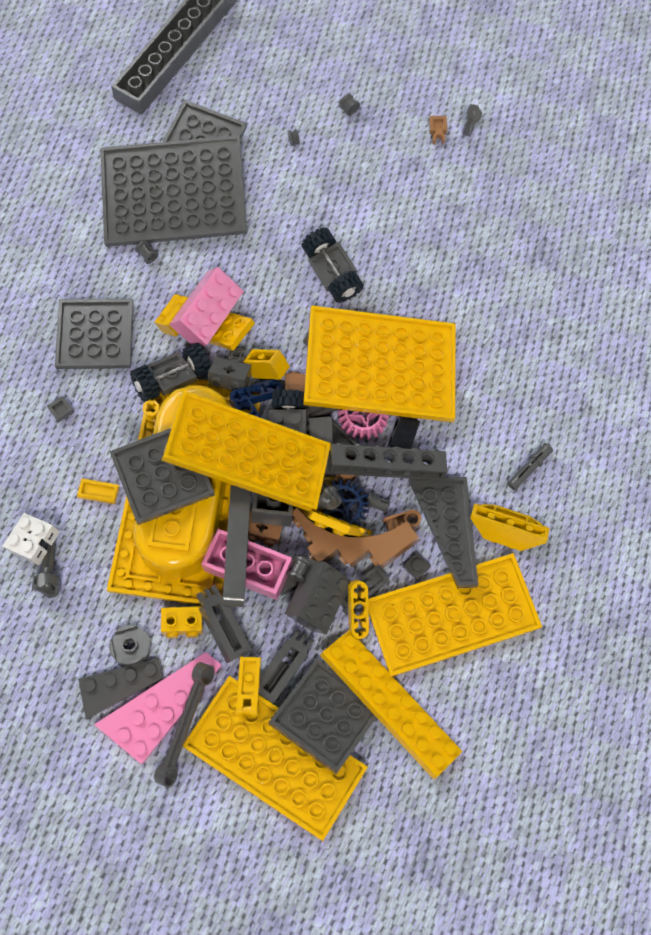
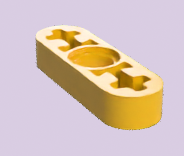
M353 580L348 585V620L350 633L357 639H363L369 633L368 587L360 580ZM357 585L362 587V590H360L358 594L354 592V589L357 588ZM357 604H362V613L355 615L354 607ZM354 618L363 619L359 620V625L363 627L359 634L355 631L358 628V621L354 620Z

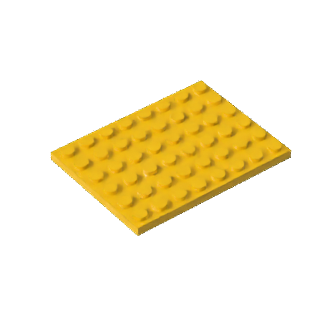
M311 305L304 405L454 423L455 323Z

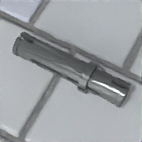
M544 443L535 454L529 457L528 462L507 482V485L516 491L537 467H541L544 464L543 461L553 452V448L549 444Z

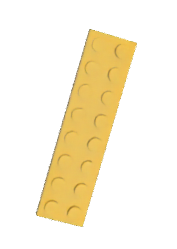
M350 630L321 653L320 656L433 780L463 752L394 677H390L389 672L357 638L352 636Z

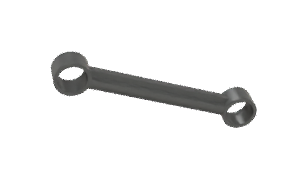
M203 662L197 663L192 670V680L194 683L165 762L161 763L154 773V781L167 788L171 787L177 779L178 770L175 766L204 687L212 682L215 675L214 667Z

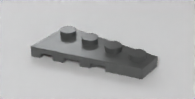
M159 658L142 662L136 666H126L79 678L86 720L163 680Z

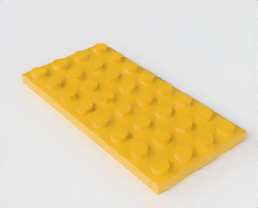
M183 390L162 461L309 512L311 510L315 512L318 507L331 443Z
M514 553L477 564V588H457L451 573L369 598V617L390 677L541 629L542 624Z
M228 676L184 742L183 747L323 842L368 766L350 755L338 773L334 774L268 724L279 708L260 695L258 717H251V714L236 716L238 681ZM244 700V706H251V700Z

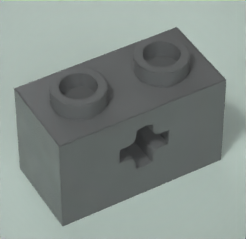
M219 357L214 358L208 371V385L232 391L248 386L251 379L250 364Z

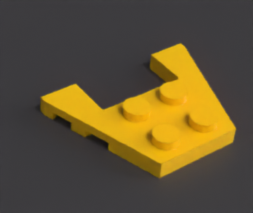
M300 509L304 515L315 521L314 525L324 529L327 526L333 528L332 532L344 536L349 534L359 537H369L372 535L373 531L352 525L320 511L314 512L311 510L309 512Z

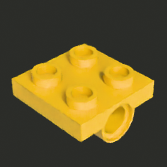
M230 312L209 343L234 351L255 323L251 318Z

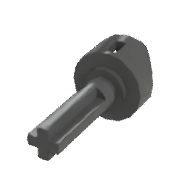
M55 541L52 546L49 545L46 549L48 552L43 558L41 573L34 575L31 592L34 590L38 591L48 598L58 596L60 578L53 574Z

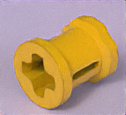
M148 400L143 404L142 410L149 422L155 423V415H157L160 406L155 400Z

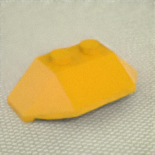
M474 504L470 518L483 539L519 551L545 544L548 541L550 528L543 526L531 516L495 504Z

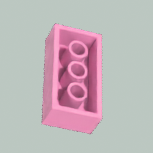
M217 266L206 272L169 325L191 345L199 343L200 346L204 347L210 342L244 291Z
M217 530L201 564L205 572L224 579L226 531ZM248 541L245 588L278 600L288 578L287 572L293 566L292 557Z

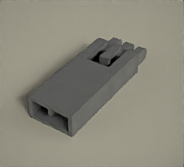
M212 585L210 590L207 588L203 590V593H197L196 596L202 606L199 608V611L226 663L252 650L231 608L223 606V596H221L217 587ZM217 606L223 616V619L219 621L216 617L217 615H219V612H217L215 609V607Z
M297 629L290 640H286L260 677L259 695L273 705L308 657L309 653L307 651L315 641L311 638L305 644L304 642L308 637L306 634L300 640L297 639L301 634L299 629ZM291 650L292 653L290 654L288 659L291 661L293 660V662L290 666H288L286 663L283 662V659Z

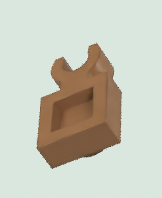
M447 116L429 117V133L433 135V145H435L436 139H440L442 145L445 144Z

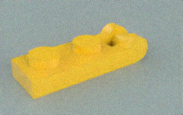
M240 657L236 716L251 714V717H258L261 657ZM244 700H251V706H244Z

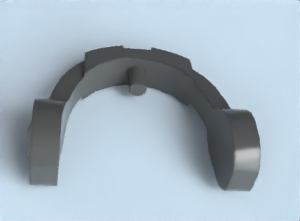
M475 104L468 108V121L463 131V134L469 137L475 124L482 118V111Z

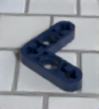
M271 379L233 390L230 393V405L232 408L240 411L250 410L251 412L248 414L262 418L253 404L272 399V392L278 389L281 390V383ZM258 392L260 395L254 396L251 393Z

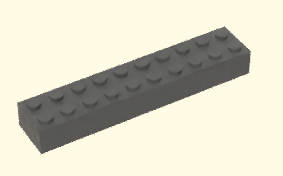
M184 0L111 85L114 100L142 115L237 0Z

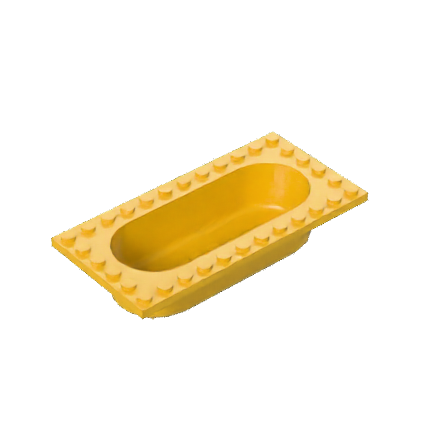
M197 379V382L176 389L165 396L159 392L160 396L152 399L158 402L160 406L157 415H155V423L149 422L143 413L138 440L172 427L183 390L231 407L229 400L232 390L210 386L207 380ZM258 392L251 393L254 396L260 395ZM261 402L253 404L258 413L260 411ZM247 409L242 410L243 412H246V413H250V412H251L250 410H247ZM208 477L215 496L141 525L137 524L126 496L106 591L109 593L201 605L196 594L199 592L203 593V590L207 588L210 590V586L215 585L221 596H223L224 579L205 572L201 564L217 530L221 529L228 532L231 484Z

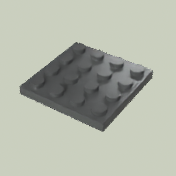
M184 100L163 142L240 135L241 140L247 128V123Z
M59 299L55 368H131L133 299Z
M171 428L109 451L138 525L215 496L208 476L162 461Z
M316 659L268 724L334 774H337L376 719V716L331 668Z

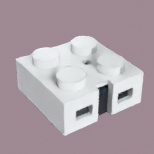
M23 513L3 544V547L9 552L39 566L48 552L46 549L49 545L52 546L60 531L49 523Z

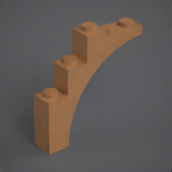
M298 508L293 510L294 518L292 521L298 529L300 527L304 529L306 533L303 536L311 544L307 547L311 552L308 554L311 560L327 563L341 553L338 557L344 565L349 564L351 567H354L368 555L372 554L369 557L375 566L380 565L383 569L420 541L418 535L407 521L395 529L380 535L346 537L333 534L314 525Z

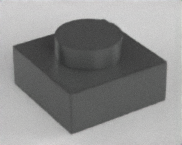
M63 396L47 405L58 423L74 413Z
M416 553L403 568L418 581L431 568V565Z

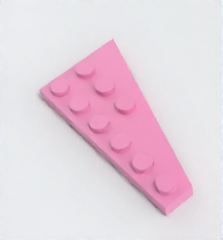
M205 652L94 725L139 763L143 764L182 716L194 683L192 680L194 666L199 662L206 663L214 667L216 674L222 665Z

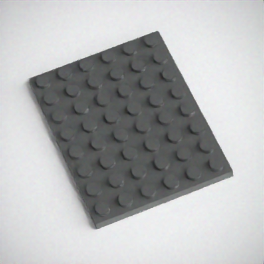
M240 135L100 148L105 247L138 244L142 240L154 243L247 234Z

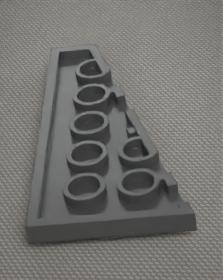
M444 477L443 481L409 479L410 486L457 588H477L478 576L472 521L470 518L467 477Z

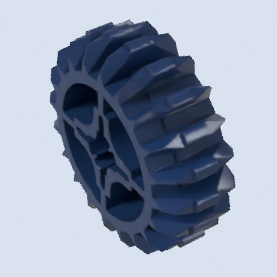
M339 479V486H337L335 481H332V485L339 489L341 500L343 502L352 501V503L348 504L346 511L344 509H324L322 513L331 516L332 513L339 511L346 518L347 523L352 525L356 523L358 526H361L362 524L358 519L366 520L362 513H369V510L364 509V505H370V502H363V499L367 498L368 495L364 494L361 496L360 494L364 488L361 487L356 490L358 486L356 482L351 487V480H347L346 485H344L343 479ZM340 489H348L357 497L346 499ZM359 502V510L352 519L350 508Z

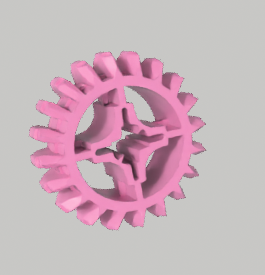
M341 409L338 411V416L340 417L338 422L342 424L341 429L346 430L347 435L353 433V439L357 435L360 436V441L363 440L364 436H366L368 441L371 439V435L374 438L378 437V433H383V428L387 427L386 421L389 420V416L385 414L362 412L366 416L365 421V418H363L359 411L349 415L350 410ZM379 417L378 421L369 427V421ZM353 423H358V424H360L362 427H359V426H357V425H355V424H353Z

